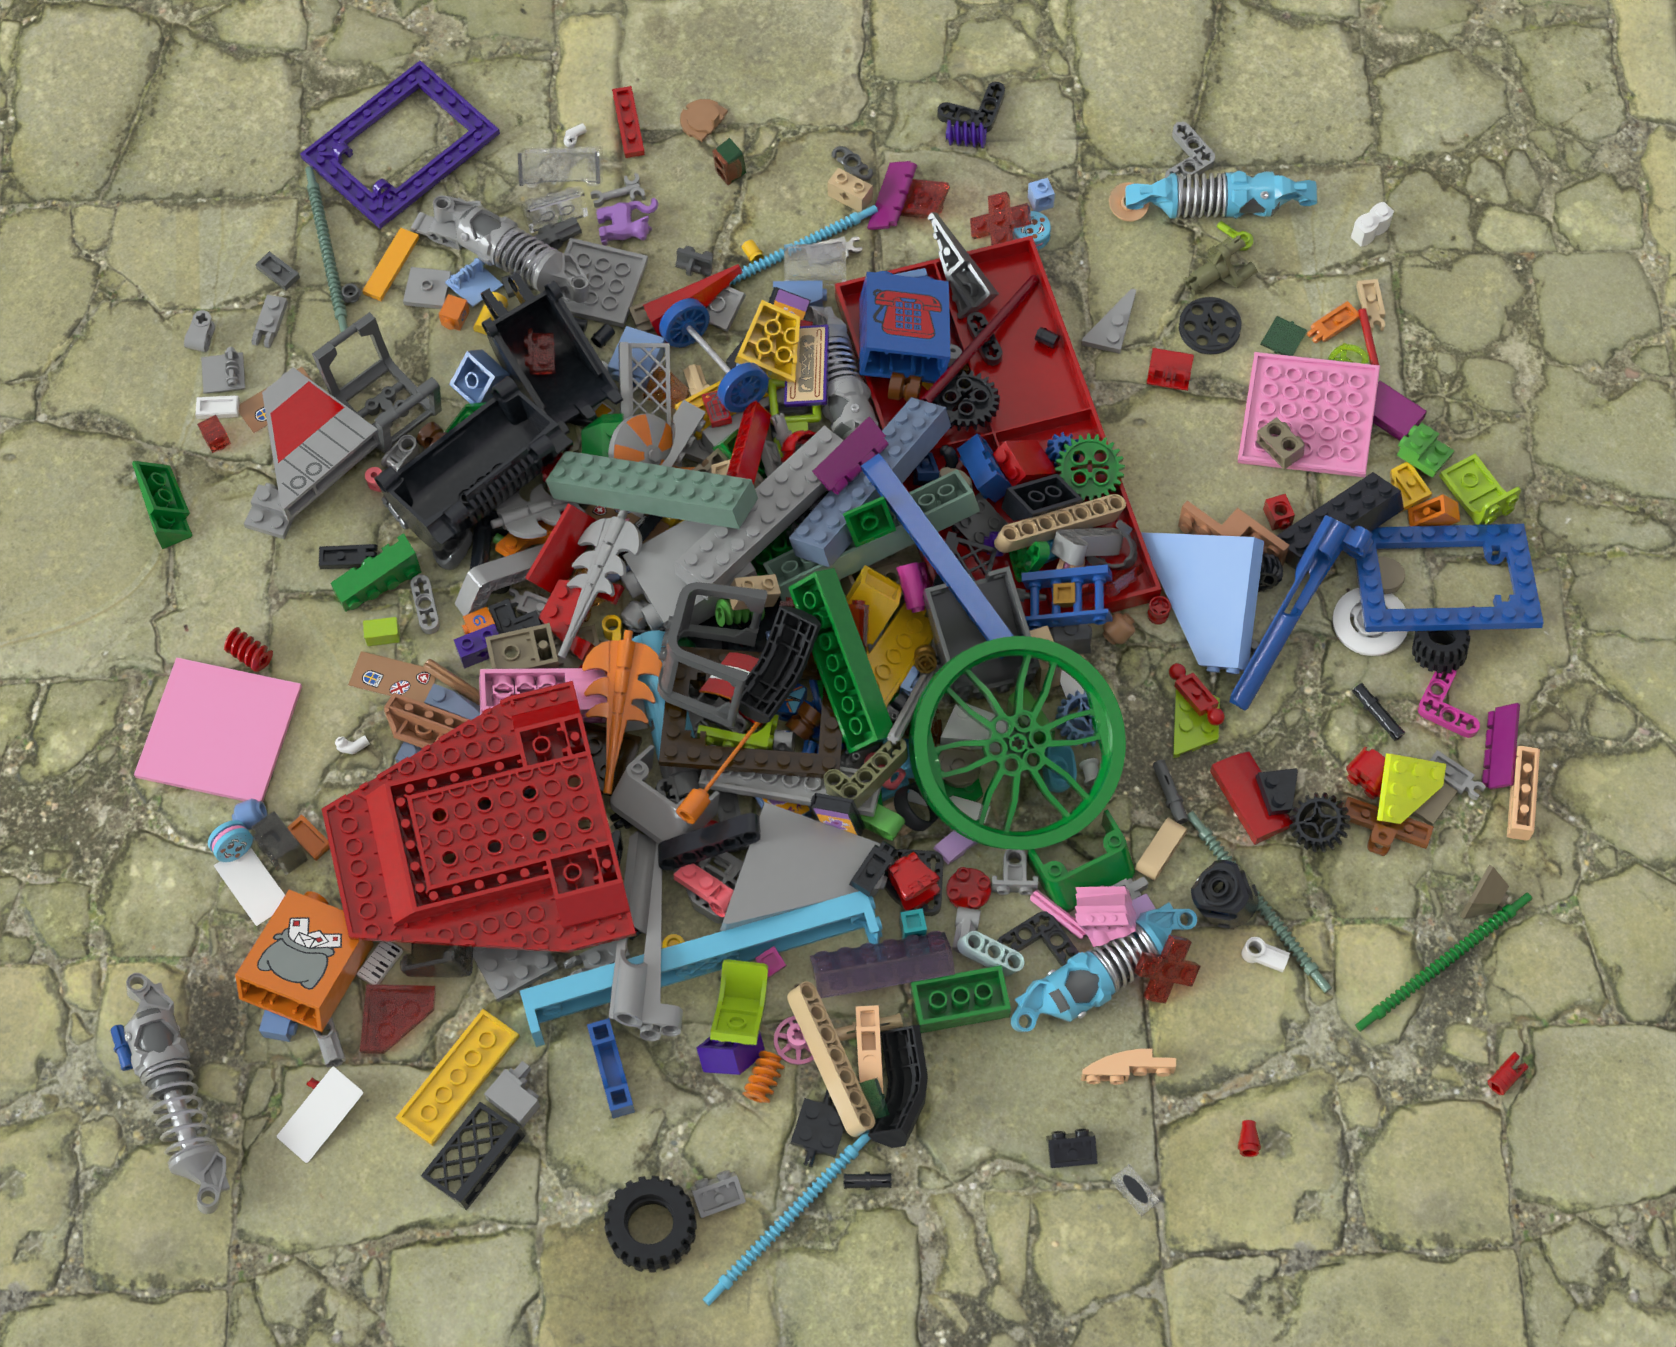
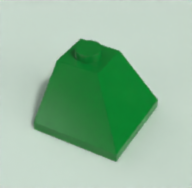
M884 496L843 513L856 548L896 531Z

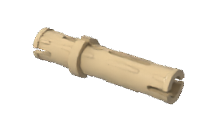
M900 1013L880 1018V1024L889 1022V1024L880 1026V1032L903 1027ZM856 1021L852 1022V1025L835 1029L840 1041L853 1038L857 1040V1031L847 1033L856 1030Z

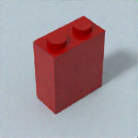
M1038 440L1005 441L992 454L1012 486L1058 474L1055 472V467Z

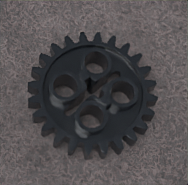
M962 370V374L958 375L957 373L931 402L946 407L951 424L950 429L956 425L958 431L965 427V430L968 432L971 426L977 430L978 424L985 427V421L991 423L992 417H996L997 410H999L1000 395H998V388H994L995 383H989V377L981 379L982 373L974 376L973 371H971L969 375H966V372Z

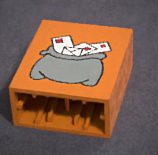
M288 890L235 974L239 999L322 1032L371 951L373 941L350 939L343 910L329 905L328 901L320 894L307 891L302 895Z

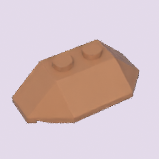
M393 693L384 706V712L394 738L421 748L428 744L431 745L439 740V737L469 720L397 693Z

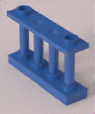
M1108 564L1022 573V582L1026 590H1030V616H1025L1029 630L1044 626L1059 627L1091 623L1103 625L1106 622H1112L1113 617L1109 609H1104V584L1112 581V572ZM1075 582L1073 612L1061 613V607L1053 605V584ZM1094 583L1095 610L1082 611V586ZM1041 588H1052V614L1039 615V590Z

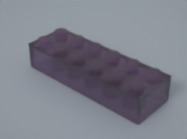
M932 931L928 935L923 936L910 935L900 940L887 939L883 943L878 944L865 943L856 948L842 947L838 951L833 952L820 951L810 956L813 979L820 998L955 975L951 946L945 932Z

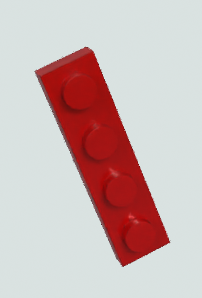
M632 86L612 89L625 158L645 155Z

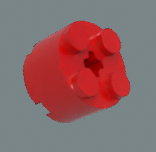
M1364 747L1346 767L1349 774L1346 777L1348 781L1355 786L1358 784L1365 789L1364 793L1373 800L1376 797H1380L1385 757L1374 749L1367 751V747Z

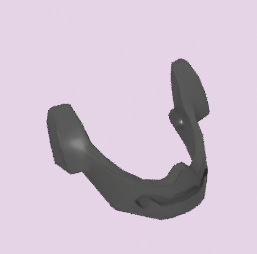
M1118 520L1116 523V527L1121 531L1123 537H1126L1130 546V555L1123 563L1109 564L1105 559L1095 556H1086V560L1093 566L1108 564L1112 570H1127L1132 567L1138 557L1137 544L1130 536L1132 528L1122 520Z

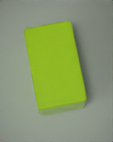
M396 617L363 621L364 638L367 646L400 643V626Z

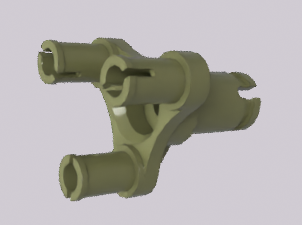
M1239 235L1234 239L1229 236L1217 246L1209 248L1207 250V263L1189 274V277L1183 279L1188 290L1192 288L1191 293L1197 295L1198 291L1204 290L1218 279L1239 288L1244 284L1245 280L1257 273L1258 270L1252 262H1249L1237 272L1231 264V255L1246 246L1244 240Z

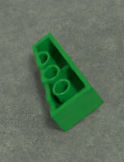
M404 533L397 537L399 540L392 546L390 544L385 545L381 548L382 553L376 557L369 556L363 560L364 562L360 568L353 567L330 583L334 594L345 612L357 609L362 603L376 599L381 593L395 589L400 583L411 580L422 572L416 553Z

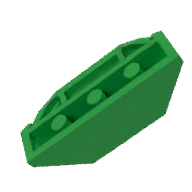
M624 413L603 414L581 430L582 453L609 457L611 437L617 426L624 420Z

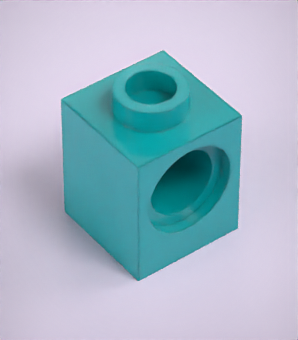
M923 908L900 912L899 923L903 943L926 940L927 927Z

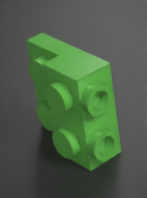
M1421 423L1419 426L1414 425L1410 429L1409 437L1404 435L1398 444L1400 450L1397 456L1433 478L1452 457L1454 450L1437 440L1438 432Z

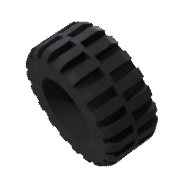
M645 1176L638 1177V1182L628 1181L625 1183L626 1187L623 1190L619 1188L615 1192L616 1197L614 1200L610 1199L607 1205L608 1212H605L604 1217L605 1233L614 1254L626 1266H634L635 1270L643 1272V1269H648L649 1273L656 1272L658 1268H663L664 1271L669 1269V1265L674 1262L677 1265L682 1261L681 1257L683 1254L687 1255L691 1250L690 1245L695 1241V1230L697 1229L694 1207L689 1196L684 1193V1190L679 1185H673L672 1180L665 1178L663 1181L660 1180L659 1176H652L651 1179H646ZM650 1204L667 1208L673 1218V1228L665 1239L654 1244H643L633 1239L629 1232L628 1223L630 1217L637 1209Z

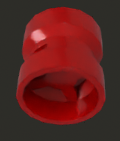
M1163 596L1152 598L1147 612L1149 621L1156 625L1165 623L1168 620L1171 609L1170 601Z

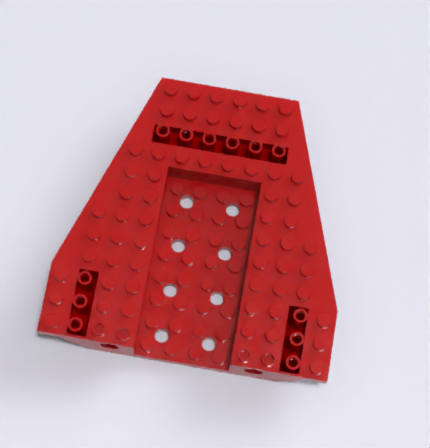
M573 681L502 699L499 704L484 710L481 715L471 721L469 719L439 737V740L424 746L418 753L411 757H406L376 775L377 777L373 780L361 784L358 789L350 794H345L322 808L348 935L352 940L570 953L636 936ZM577 777L581 780V783L578 787H570L568 785L569 780ZM527 789H534L536 795L533 798L527 799L523 796ZM482 800H489L491 806L487 810H482L479 808V803ZM444 811L446 817L442 821L434 820L435 813ZM582 820H589L592 824L589 829L582 830L579 828V823ZM538 831H544L547 835L543 841H536L534 834ZM491 843H500L501 849L496 853L490 852L489 846ZM447 854H454L456 856V860L452 864L443 862Z

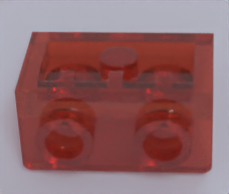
M528 328V336H524L525 348H528V354H525V367H529L530 375L555 374L554 333L533 334L532 328Z

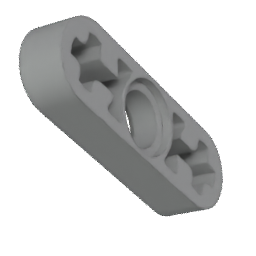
M417 575L412 578L410 585L419 624L424 633L433 634L438 631L440 622L432 587L427 576ZM420 582L423 583V588L425 592L423 594L420 593V589L418 587V583ZM423 600L431 602L430 607L426 609L420 608L419 604ZM426 615H430L432 626L427 625Z

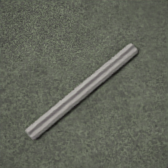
M934 671L922 673L887 736V739L892 741V744H897L901 740L913 717L917 701L927 683L934 676Z

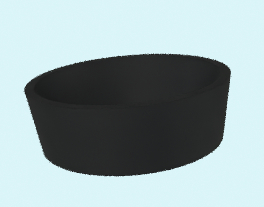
M913 782L896 791L894 807L897 814L905 819L904 824L907 827L921 832L928 829L938 817L927 803L930 814L929 821L919 818L913 812L908 802V790L911 789L917 792L923 798L916 782Z

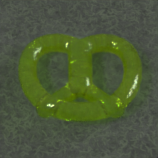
M1343 343L1335 348L1328 357V360L1355 363L1346 357L1347 350H1350L1362 357V364H1368L1369 360L1367 353L1362 348Z

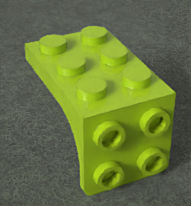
M1476 453L1441 471L1439 475L1476 525H1489L1495 522L1497 517L1509 515L1514 511V506L1519 500L1521 492L1519 486L1506 492Z
M775 714L762 730L753 733L742 748L772 750L779 715ZM699 725L697 730V738H700V731H706V745L737 747L746 735Z
M729 959L723 961L720 992L710 1032V1040L736 1042L744 1045L757 1044L766 1004L768 965Z

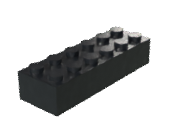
M1372 472L1276 535L1289 544L1285 563L1296 570L1298 562L1325 515L1350 526L1352 529L1355 526H1361L1370 532L1404 510L1401 490Z

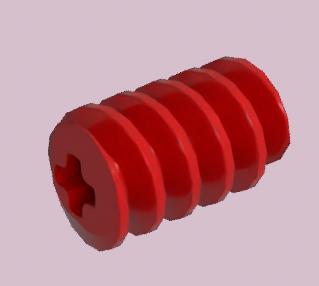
M239 627L234 628L225 640V652L231 654L234 658H238L240 662L245 663L247 667H251L255 672L263 670L270 663L273 651L269 650L267 652L268 648L266 645L261 646L260 641L254 642V637H247L248 634L244 631L241 633Z

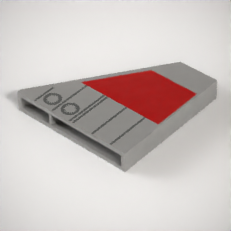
M294 367L262 392L280 504L287 521L293 519L380 444L376 427Z

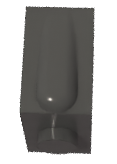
M1080 624L1049 628L1054 642L1073 650L1077 654L1091 653L1092 627L1090 625Z

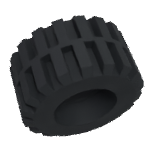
M1469 630L1415 631L1412 646V655L1415 656L1414 660L1416 663H1420L1422 668H1428L1430 672L1437 671V673L1442 674L1443 671L1450 673L1452 669L1458 670L1467 659L1470 644Z

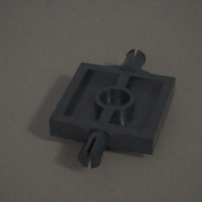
M826 1089L823 1102L804 1098L790 1144L799 1146L807 1151L803 1163L805 1166L808 1165L809 1158H811L809 1167H813L816 1155L824 1154L835 1158L842 1137L844 1125L836 1107L832 1105L831 1096L828 1098V1089Z

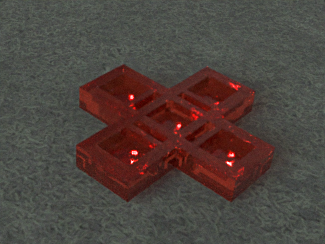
M1007 191L988 196V214L970 218L971 236L973 239L991 235V245L1013 240L1012 229L1031 224L1030 206L1028 203L1010 207V195Z
M1169 935L1161 955L1142 952L1134 973L1140 977L1150 978L1143 995L1147 1000L1166 1004L1174 983L1193 986L1201 966L1196 962L1185 960L1192 943L1188 938Z

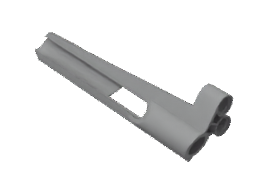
M638 830L629 837L624 888L634 928L646 935L644 961L641 964L629 962L626 959L628 938L617 941L609 1018L615 1019L623 1025L637 1027L640 1030V1037L646 1041H657L661 1038V1034L677 1036L681 1033L683 1010L679 1006L661 1004L662 869L658 866V843L649 836L641 834Z

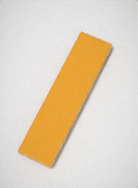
M403 228L399 229L363 288V295L379 301L383 300L418 242L419 234Z

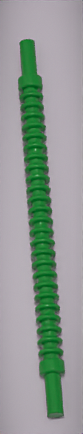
M1526 892L1511 905H1505L1502 911L1499 910L1497 912L1498 915H1493V919L1489 918L1488 922H1483V926L1479 925L1478 930L1474 929L1473 933L1468 934L1469 937L1465 936L1464 941L1460 940L1459 945L1455 944L1454 948H1450L1449 952L1444 953V956L1440 955V960L1435 959L1434 963L1429 964L1430 967H1425V971H1420V975L1416 974L1415 979L1411 978L1410 983L1405 982V986H1400V990L1396 989L1395 994L1391 993L1390 998H1385V1002L1381 1001L1380 1005H1375L1371 1013L1355 1024L1356 1028L1361 1032L1377 1019L1381 1020L1384 1018L1386 1012L1390 1013L1391 1008L1395 1009L1396 1005L1401 1004V1001L1404 1002L1406 1000L1405 997L1410 998V993L1415 994V989L1420 990V986H1425V982L1429 983L1430 978L1434 979L1435 974H1440V970L1444 971L1445 967L1450 966V963H1455V959L1459 960L1460 956H1464L1465 952H1469V948L1473 949L1474 944L1478 945L1479 940L1483 941L1484 937H1488L1489 933L1492 934L1494 932V929L1498 930L1499 926H1503V922H1508V918L1512 919L1515 917L1517 911L1532 900V896Z

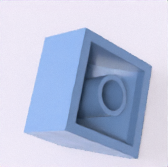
M484 350L467 351L449 385L470 404L485 403L493 398L491 393L492 387L506 376H510V374Z

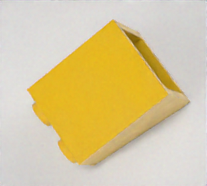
M866 565L861 570L846 600L861 641L873 645L898 607L902 588L898 583Z

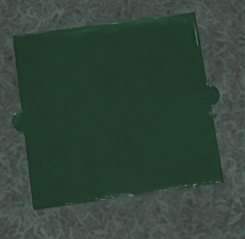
M1276 316L1260 345L1274 351L1275 354L1293 356L1306 335L1307 329L1294 324L1293 321L1289 322Z
M878 1078L859 1083L874 1118L878 1119L890 1115Z

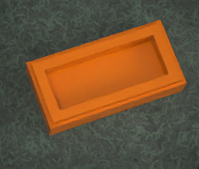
M300 815L285 829L315 861L330 849L328 839L303 815Z

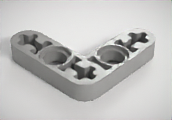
M1186 122L1176 123L1173 127L1172 137L1189 158L1167 170L1165 178L1170 173L1179 174L1180 172L1183 175L1184 185L1188 173L1191 175L1192 180L1196 173L1199 176L1211 169L1215 162V154ZM1197 143L1199 147L1192 149L1188 144ZM1186 166H1193L1195 171L1187 172L1184 168Z

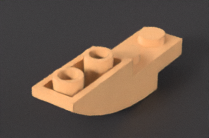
M879 1005L857 1006L856 1031L859 1084L867 1102L884 1101Z
M1152 1048L1127 1050L1106 1056L1084 1068L1081 1074V1081H1087L1088 1084L1110 1081V1084L1120 1085L1128 1082L1129 1073H1133L1135 1076H1145L1147 1073H1156L1157 1076L1161 1077L1170 1076V1074L1175 1072L1176 1058L1152 1057Z

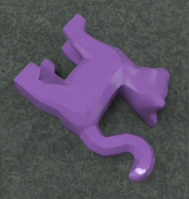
M652 198L650 206H646L640 201L618 202L613 206L597 209L596 214L599 224L604 223L606 220H612V225L599 228L602 245L606 246L610 240H626L631 237L644 241L649 231H652V227L648 225L649 216L632 222V211L638 209L642 213H653L658 208V201Z

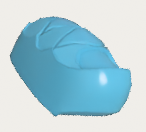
M1070 746L1047 747L1044 753L1045 756L1069 773L1076 781L1077 768L1072 748ZM1043 766V779L1049 791L1061 793L1070 788L1059 775Z

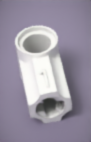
M1251 937L1243 947L1241 954L1248 963L1257 962L1283 972L1290 953L1266 944L1259 937ZM1253 946L1257 948L1259 953H1252L1249 950V947Z

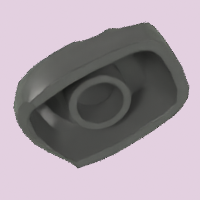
M469 528L462 531L457 539H451L445 543V548L439 552L432 549L433 556L440 567L445 570H453L457 568L466 556L473 539V534Z

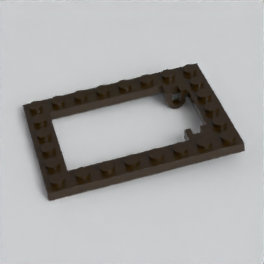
M679 646L682 650L719 664L722 663L729 652L746 654L758 659L762 652ZM810 656L800 679L822 681L813 656ZM679 662L672 691L689 697L690 684H692L693 688L700 690L711 675ZM697 677H706V680L701 681ZM824 684L818 754L741 748L724 771L824 778L825 773L831 769H838L840 771L842 733ZM665 701L659 766L719 770L736 747L706 745V731H700V738H693L691 730H685L687 710Z

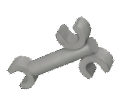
M634 173V181H629L628 177L624 176L625 187L605 193L598 190L592 191L590 193L591 199L599 198L593 201L594 207H601L604 201L630 194L631 202L635 201L636 195H640L645 200V191L639 185V175Z

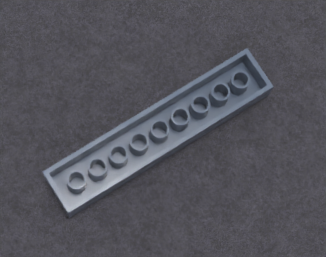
M911 397L882 430L886 435L884 438L889 445L880 455L901 483L906 480L951 427L946 407ZM863 471L851 482H848V485L838 495L830 490L792 533L789 539L795 556L830 568L852 543L853 539L843 513L881 497Z

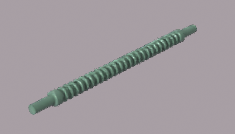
M308 166L305 168L308 181L307 191L310 197V205L312 206L311 209L313 211V219L315 220L314 223L316 225V233L318 234L327 282H329L330 296L334 306L333 310L335 311L334 316L338 320L340 332L348 328L346 321L348 314L345 310V302L342 300L344 297L341 295L342 287L340 286L341 283L339 281L340 278L337 272L329 229L326 224L327 220L323 210L322 197L320 196V187L316 182L313 167Z
M1194 811L1188 813V819L1199 832V838L1202 841H1206L1205 845L1210 846L1209 850L1214 851L1213 855L1218 856L1217 860L1232 861L1233 857L1228 856L1229 852L1224 851L1225 847L1220 846L1221 842L1216 841V836H1212V830L1209 827H1205ZM1257 891L1259 901L1256 910L1261 911V916H1265L1264 921H1269L1268 926H1273L1272 931H1277L1276 936H1281L1280 941H1284V946L1289 947L1288 951L1293 952L1292 956L1297 957L1296 961L1301 962L1300 967L1305 968L1304 972L1308 976H1312L1324 993L1330 991L1332 987L1318 971L1319 966L1315 962H1311L1312 958H1308V953L1303 952L1304 947H1299L1300 942H1295L1296 937H1291L1292 932H1287L1288 927L1283 926L1284 922L1279 921L1280 917L1275 916L1276 912L1271 911L1272 907L1267 906L1268 902L1263 901L1264 897L1259 896L1260 891Z

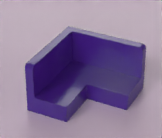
M760 1031L756 1045L720 1042L718 1040H710L709 1037L696 1047L704 1072L734 1075L743 1073L756 1059L760 1058L759 1052L761 1050L765 1051Z

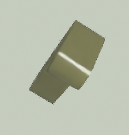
M901 738L897 744H892V741L888 740L850 778L838 769L827 771L823 778L826 793L842 798L855 795V797L848 799H853L858 809L906 762L908 758L906 741ZM864 780H871L867 783L862 782ZM832 782H839L836 785H831Z

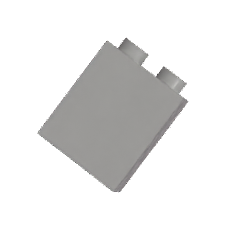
M684 520L642 544L638 556L632 552L623 555L629 571L626 572L625 578L621 576L620 578L632 598L643 593L649 605L640 610L652 631L658 630L661 627H664L665 631L669 630L666 629L669 616L674 615L679 594L682 588L688 585L676 575L675 561L715 525ZM751 562L726 585L730 586L734 578L757 576ZM696 595L690 624L699 625L713 617L717 601L727 598L712 597L707 601L701 595Z

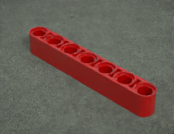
M756 400L750 403L744 410L727 471V476L752 479L753 485L771 421L770 417L772 416Z

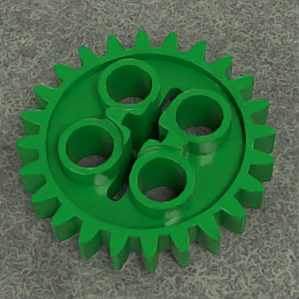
M1089 433L1085 440L1079 435L1078 442L1072 438V446L1064 444L1066 452L1059 451V455L1063 459H1056V463L1061 466L1056 467L1055 472L1061 473L1059 476L1083 499L1082 503L1085 501V498H1089V501H1091L1095 497L1098 499L1102 495L1108 496V491L1115 493L1116 488L1114 485L1121 486V482L1117 478H1124V474L1119 472L1125 469V465L1119 464L1123 461V456L1117 457L1120 449L1113 450L1114 442L1107 445V437L1099 441V434L1094 439H1091ZM1101 453L1106 456V460L1098 462L1094 457L1096 454ZM1081 454L1085 460L1077 463L1073 460V457ZM1088 465H1092V468H1094L1091 473L1086 469ZM1108 466L1109 469L1105 470L1102 467ZM1075 467L1078 470L1072 471L1071 468ZM1103 474L1107 477V480L1104 483H1099L1095 477ZM1082 475L1086 480L1084 483L1078 484L1074 481V477Z

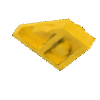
M1405 462L1391 469V484L1401 490L1404 510L1431 498L1432 492L1413 465Z

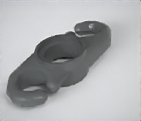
M838 146L833 149L832 158L837 157V152L845 154L843 157H838L837 161L843 165L846 172L863 181H867L873 176V170L871 168L868 169V166L863 164L858 154L853 153L845 146ZM855 160L858 164L851 167L847 165V162ZM868 169V175L860 174L862 170Z

